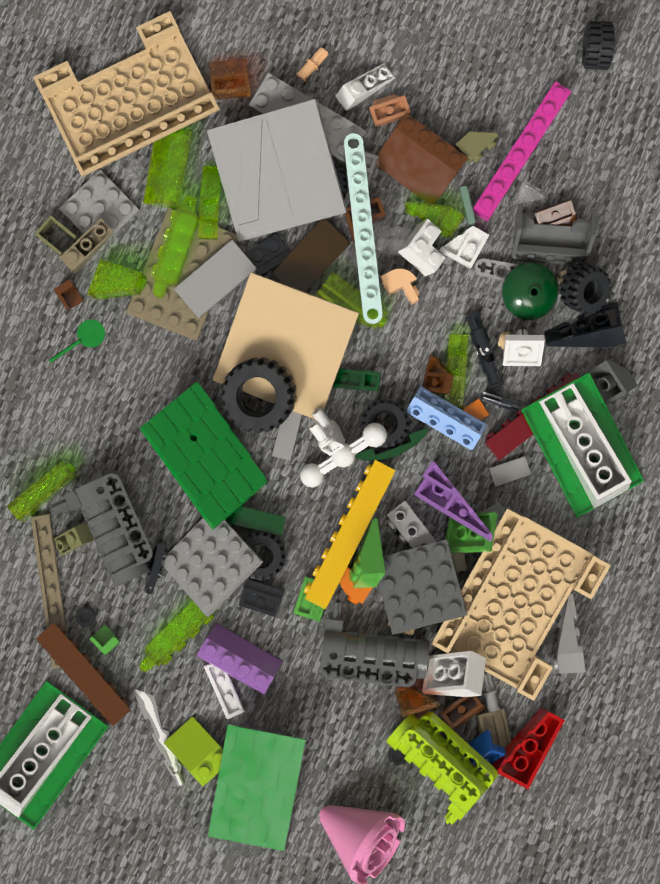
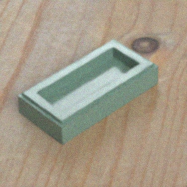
M463 186L459 188V194L467 227L475 225L476 219L468 187Z

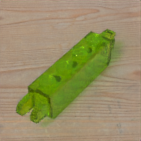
M186 195L180 207L177 206L176 211L173 210L170 215L169 221L171 225L169 229L166 228L163 236L165 243L163 247H159L157 253L158 263L157 265L154 264L151 270L152 279L155 282L153 294L157 298L164 297L168 286L174 287L178 283L199 222L195 212L197 198Z
M192 601L145 647L147 657L139 664L140 671L147 672L155 665L158 667L161 664L166 666L173 659L171 654L175 651L179 653L187 645L185 641L189 637L193 639L200 632L198 628L203 623L205 625L209 624L215 617L212 614L209 617L206 616Z

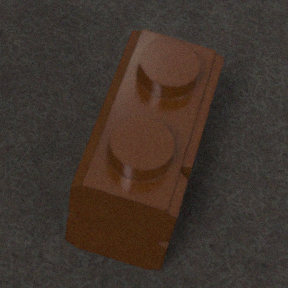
M477 696L462 697L441 712V715L451 729L455 731L484 710L485 706Z

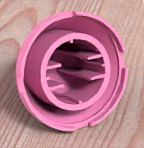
M328 805L324 806L319 813L320 822L348 875L357 884H368V881L365 879L369 876L375 879L381 873L401 842L397 838L399 830L402 832L405 830L404 819L398 814L391 812Z

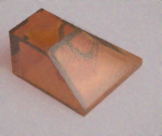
M399 687L397 688L398 692L394 693L399 713L402 717L440 706L438 701L414 688Z

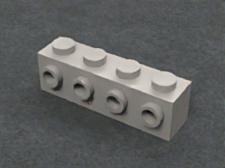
M406 501L387 514L389 519L386 522L392 530L395 528L400 533L398 537L404 545L408 543L411 549L436 542Z

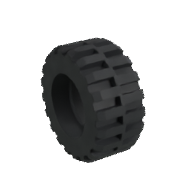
M257 357L251 358L238 364L227 374L226 380L222 383L221 387L223 392L220 394V400H223L222 408L223 411H227V418L233 420L236 427H243L244 431L268 432L280 426L292 413L297 398L295 395L296 385H293L292 375H288L287 369L284 366L278 365L277 361H270L264 357L261 359H257ZM260 377L266 379L274 387L276 401L269 411L258 413L245 405L242 399V387L249 379Z

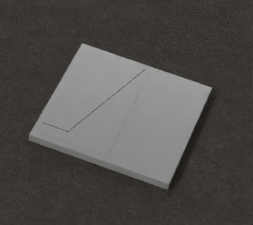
M316 99L207 130L238 242L347 212Z

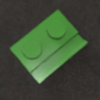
M305 577L293 613L320 622L324 609L304 599L307 595L304 593L308 582L313 583L314 579Z

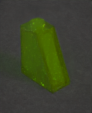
M100 259L87 295L96 300L140 295L146 287L147 276L139 271Z

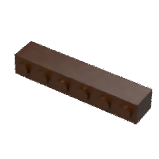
M51 624L35 640L109 724L114 726L131 711L129 709L130 703L123 696L120 698L115 693L117 688L111 682L107 684L103 679L105 675L98 667L96 669L90 664L92 660L85 652L81 654L77 649L79 645L72 638L69 640L64 635L66 630L60 624Z

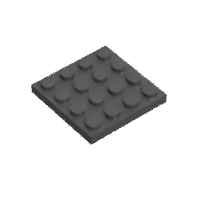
M448 539L383 556L385 574L380 580L379 586L392 635L468 615Z

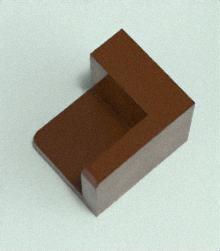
M70 279L53 289L67 311L83 302V298Z

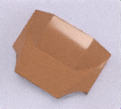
M392 94L374 100L373 105L369 107L375 127L400 120L406 113L411 115L405 95L400 97Z

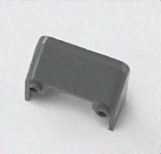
M518 204L512 245L513 259L517 261L578 265L581 262H588L596 236V209H592L589 220L579 218L569 227L534 224L532 216L522 214L523 204Z

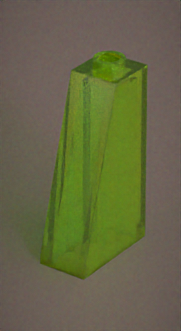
M334 272L331 273L315 294L316 297L359 312L356 323L377 330L380 327L382 329L388 321L386 318L388 313L382 309V318L378 323H367L363 317L361 293ZM370 309L367 312V316L369 319H376L378 312L375 309Z
M61 461L6 507L18 521H27L77 477L74 473L76 469L70 462L66 464Z

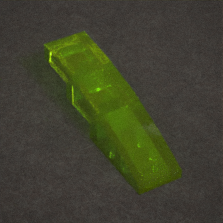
M449 333L446 367L454 376L450 393L444 394V400L463 410L468 334Z

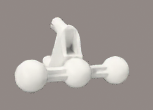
M321 407L316 409L312 413L316 422L310 425L309 430L318 440L319 448L331 457L318 465L313 463L305 465L301 469L300 479L307 487L319 486L323 482L324 474L336 466L348 467L354 462L355 454L368 446H381L387 438L385 428L379 423L368 424L363 430L362 437L351 444H346L337 423L330 420Z

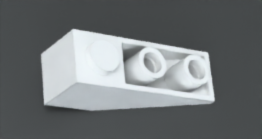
M385 63L344 84L335 97L347 111L384 87L395 77Z

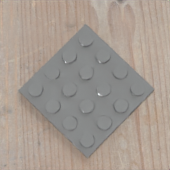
M204 518L194 526L167 554L165 560L161 562L164 568L208 617L263 563L259 556L226 520L212 531Z

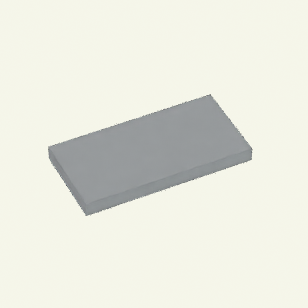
M231 240L175 287L174 290L199 319L246 280L251 272L254 273L257 268L234 241Z

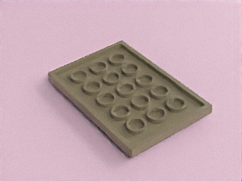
M168 208L126 314L197 341L209 311L198 319L175 292L174 288L231 240L237 244V235Z

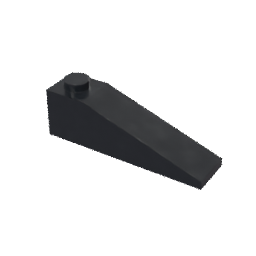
M618 302L602 306L600 311H596L595 314L586 318L581 314L577 316L578 320L571 325L564 322L545 331L547 347L608 348L626 343Z

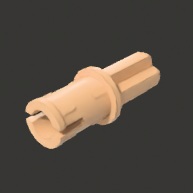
M319 48L310 59L306 60L307 63L296 73L297 76L306 82L309 76L319 69L318 66L327 58L329 53L324 48Z

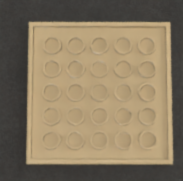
M251 272L213 381L221 384L224 383L227 374L245 360L256 357L257 359L264 357L270 361L275 360L278 362V365L284 366L287 369L288 375L291 374L293 377V385H296L295 395L297 398L293 411L315 419L312 413L320 407L323 411L325 409L359 312ZM260 377L251 378L242 387V392L275 404V389L266 379Z

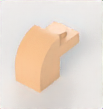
M395 269L381 276L380 279L389 295L403 289L411 305L419 301L418 296H420V293L416 286L412 287L411 285L416 282L417 278L410 271Z

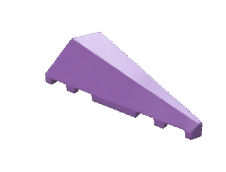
M432 461L423 474L425 479L414 495L491 542L493 534L438 465Z

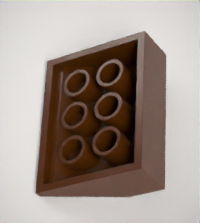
M406 113L377 154L376 166L434 207L466 164L468 157Z

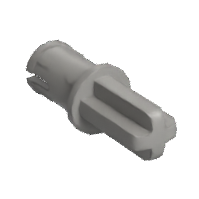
M484 673L482 686L484 693H482V696H485L488 712L500 710L496 697L497 690L494 689L491 674Z

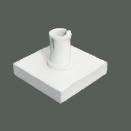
M522 329L518 330L516 335H505L503 366H541L545 342L544 335H528V331L523 329L524 335H522Z

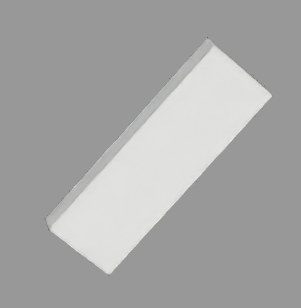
M210 664L205 665L204 668L226 718L230 719L245 712L230 676Z

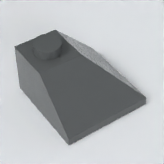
M609 359L587 372L590 373L605 405L610 404L638 386L626 368Z

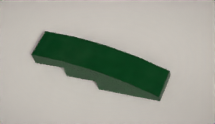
M240 506L226 521L229 524L282 536L286 517Z

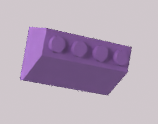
M217 623L197 654L198 658L262 695L265 694L283 662Z

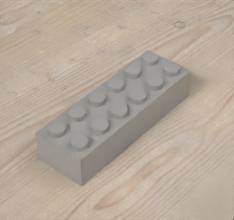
M268 73L249 103V110L257 115H262L313 99ZM317 102L332 158L337 163L346 167L344 150L346 136L355 133L364 140L366 130ZM351 139L348 142V146L353 149L357 148L359 142L356 139Z

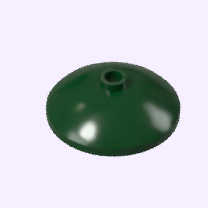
M523 263L514 267L507 274L502 285V299L506 308L514 316L525 320H534L545 316L554 307L558 297V284L555 276L548 268L538 263ZM533 288L536 289L535 295L531 294V290Z

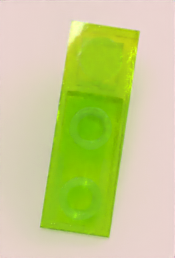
M406 202L404 204L407 214L412 217L418 216L422 221L429 219L441 230L440 235L445 238L448 236L452 238L465 218L463 214L447 205Z

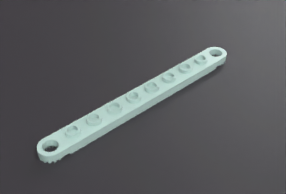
M352 133L346 136L344 140L362 310L364 320L369 324H376L382 318V305L364 145L361 136ZM349 140H358L359 146L354 149L348 146ZM370 309L377 310L378 317L376 319L368 318L367 312Z

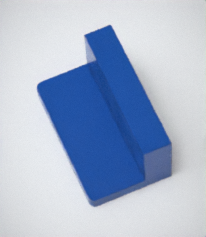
M486 730L468 743L491 765L506 755L504 747L493 744L491 731ZM469 758L470 763L476 766V761L473 758Z

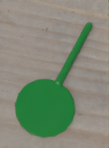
M96 320L82 322L77 330L78 340L49 359V362H53L80 343L86 347L100 345L105 337L103 325Z

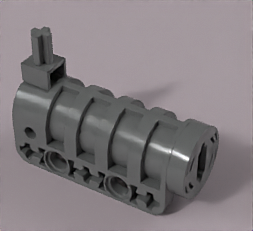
M107 474L64 494V499L49 505L53 516L68 509L71 512L79 508L81 509L115 587L151 572L147 563L152 558V549L118 475ZM110 480H112L113 483L116 482L115 489L117 492L113 493L112 486L109 485ZM121 497L125 500V503L122 506H118L114 503L115 499ZM125 509L127 511V516L132 517L131 529H129V524L127 521L123 522L125 517L123 511ZM137 532L141 535V539L133 541L130 535ZM143 542L145 545H142V549L144 552H148L146 559L139 557V547L135 549L136 546H140Z
M331 602L329 619H326L320 666L324 677L401 687L412 686L416 678L425 679L428 665L429 640L342 631L343 621L340 620L342 603ZM328 663L333 668H338L337 664H341L340 675H336L337 670H331L330 673H327V670L323 668L327 667ZM345 666H352L354 672L352 675L347 676L343 673V668ZM357 667H360V671H366L367 668H370L371 672L377 673L376 669H379V679H376V676L372 674L369 675V678H366L363 673H359L360 677H356ZM385 670L392 672V677L389 680L382 678V673ZM396 671H398V674L401 676H405L406 672H408V674L411 676V679H408L407 682H405L403 678L397 677L398 681L396 682Z

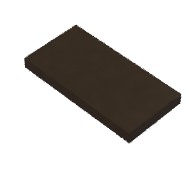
M325 218L321 219L271 274L282 284L307 292L351 243Z

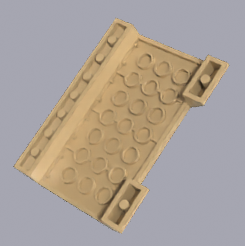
M170 11L136 27L146 48L145 50L78 82L68 61H65L33 77L81 177L220 110Z
M507 508L495 529L492 552H482L462 588L468 615L444 621L431 644L446 653L473 651L485 657V671L515 687L517 692L534 701L553 669V666L536 655L565 601L573 588L575 591L592 599L611 565L524 515Z

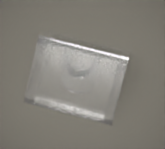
M524 179L511 199L506 211L507 213L517 211L519 203L523 204L522 210L542 206L547 201L548 194Z

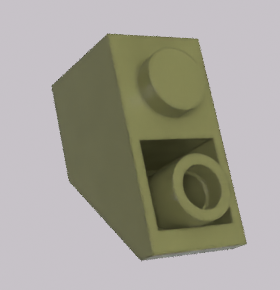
M468 132L455 144L454 148L468 157L467 162L469 165L473 161L477 163L483 158L484 155L482 153L486 149L490 151L497 145L498 142L496 140L499 135L492 132Z
M84 523L54 538L60 555L63 556L93 542L94 538L87 523Z

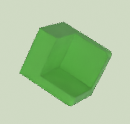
M106 625L89 638L104 655H107L121 642Z

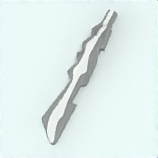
M134 689V694L145 720L148 718L154 730L152 736L158 749L165 757L164 763L175 778L177 786L185 784L181 775L182 765L164 744L169 738V731L161 727L155 697Z

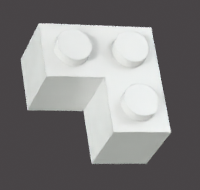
M426 219L416 225L398 250L424 276L436 272L445 259L432 246L441 230L429 219Z

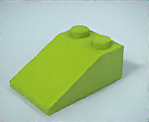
M193 716L164 742L167 748L202 787L219 773L223 749Z

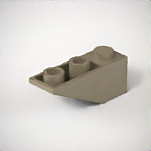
M100 218L59 258L76 274L93 258L114 231Z

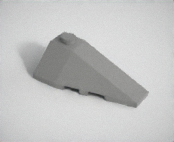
M570 593L565 601L555 651L556 658H552L554 670L557 669L559 674L586 672L583 649L577 643L580 631L578 625H575L577 614L573 593Z

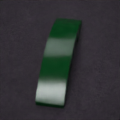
M339 369L333 388L379 392L382 373Z
M425 428L409 434L410 443L375 455L373 448L355 454V459L361 461H382L399 456L417 445L427 434L428 430Z

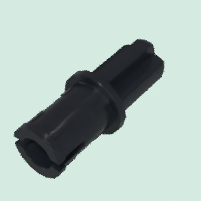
M484 391L482 396L483 402L499 406V409L502 407L516 413L521 401L505 397V394L499 395L489 391Z

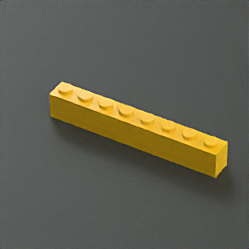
M376 460L373 465L368 464L364 472L367 477L364 481L360 480L356 488L358 494L356 498H351L347 506L350 508L348 514L342 515L338 523L341 525L339 532L334 531L330 539L333 543L330 549H325L321 557L324 559L322 565L316 566L312 574L315 576L313 583L308 582L304 593L307 594L304 599L323 609L327 608L396 470Z

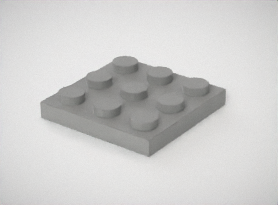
M101 170L92 176L59 208L83 234L101 218L114 231L105 244L140 211Z

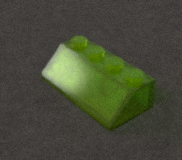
M178 130L153 142L143 204L181 209L193 139L191 131Z

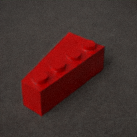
M541 707L505 748L506 755L494 762L492 766L499 775L529 789L565 720Z

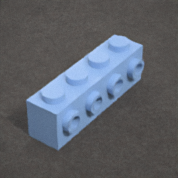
M420 386L406 410L408 414L470 450H473L487 426L484 422Z

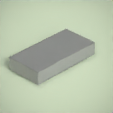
M525 456L489 468L495 487L531 475Z

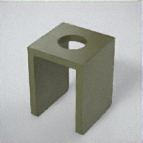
M50 215L35 235L61 256L62 253L43 238L52 225L55 223L75 241L78 238Z

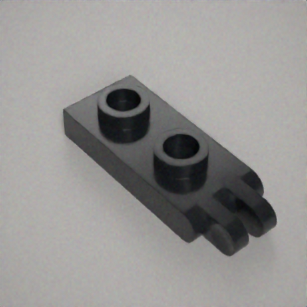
M155 542L149 565L151 572L147 573L144 592L147 594L153 593L157 578H161L163 568L160 567L161 562L165 560L168 551L165 548L166 544Z

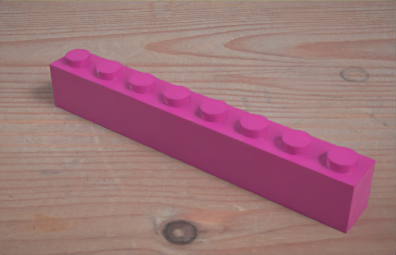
M555 81L473 208L474 214L487 222L489 221L571 93L569 89Z

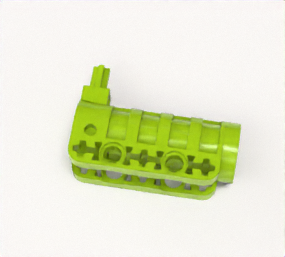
M426 712L420 719L411 713L386 741L395 751L397 749L405 755L404 759L409 764L413 762L420 769L419 773L422 776H428L435 782L434 787L439 791L442 789L450 796L448 799L452 803L447 808L449 812L444 816L447 824L451 823L453 825L457 819L461 820L498 777L497 770L433 712ZM440 731L447 735V739L440 735ZM469 758H473L477 765L471 764Z

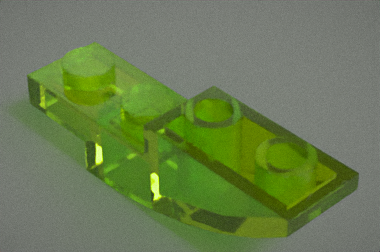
M203 166L198 239L218 240L221 179L216 166Z

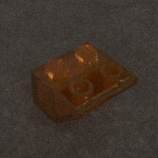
M247 59L209 63L211 90L215 100L251 97Z

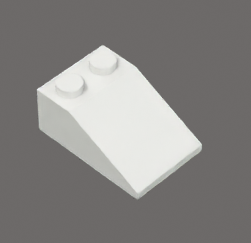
M473 651L429 655L422 693L459 697L481 696L486 658Z

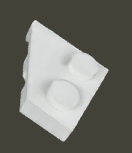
M472 226L451 242L442 246L439 252L471 269L489 234Z

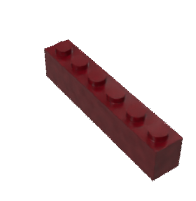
M569 372L561 378L562 383L556 386L554 384L546 390L547 395L580 378L577 372L573 375ZM539 395L537 398H535V399H534L532 402H530V403L532 404V403H534V402L540 400V399H541L540 395ZM521 410L516 413L517 418L511 422L508 419L501 425V431L498 433L493 431L485 437L487 441L484 444L497 461H500L533 435Z

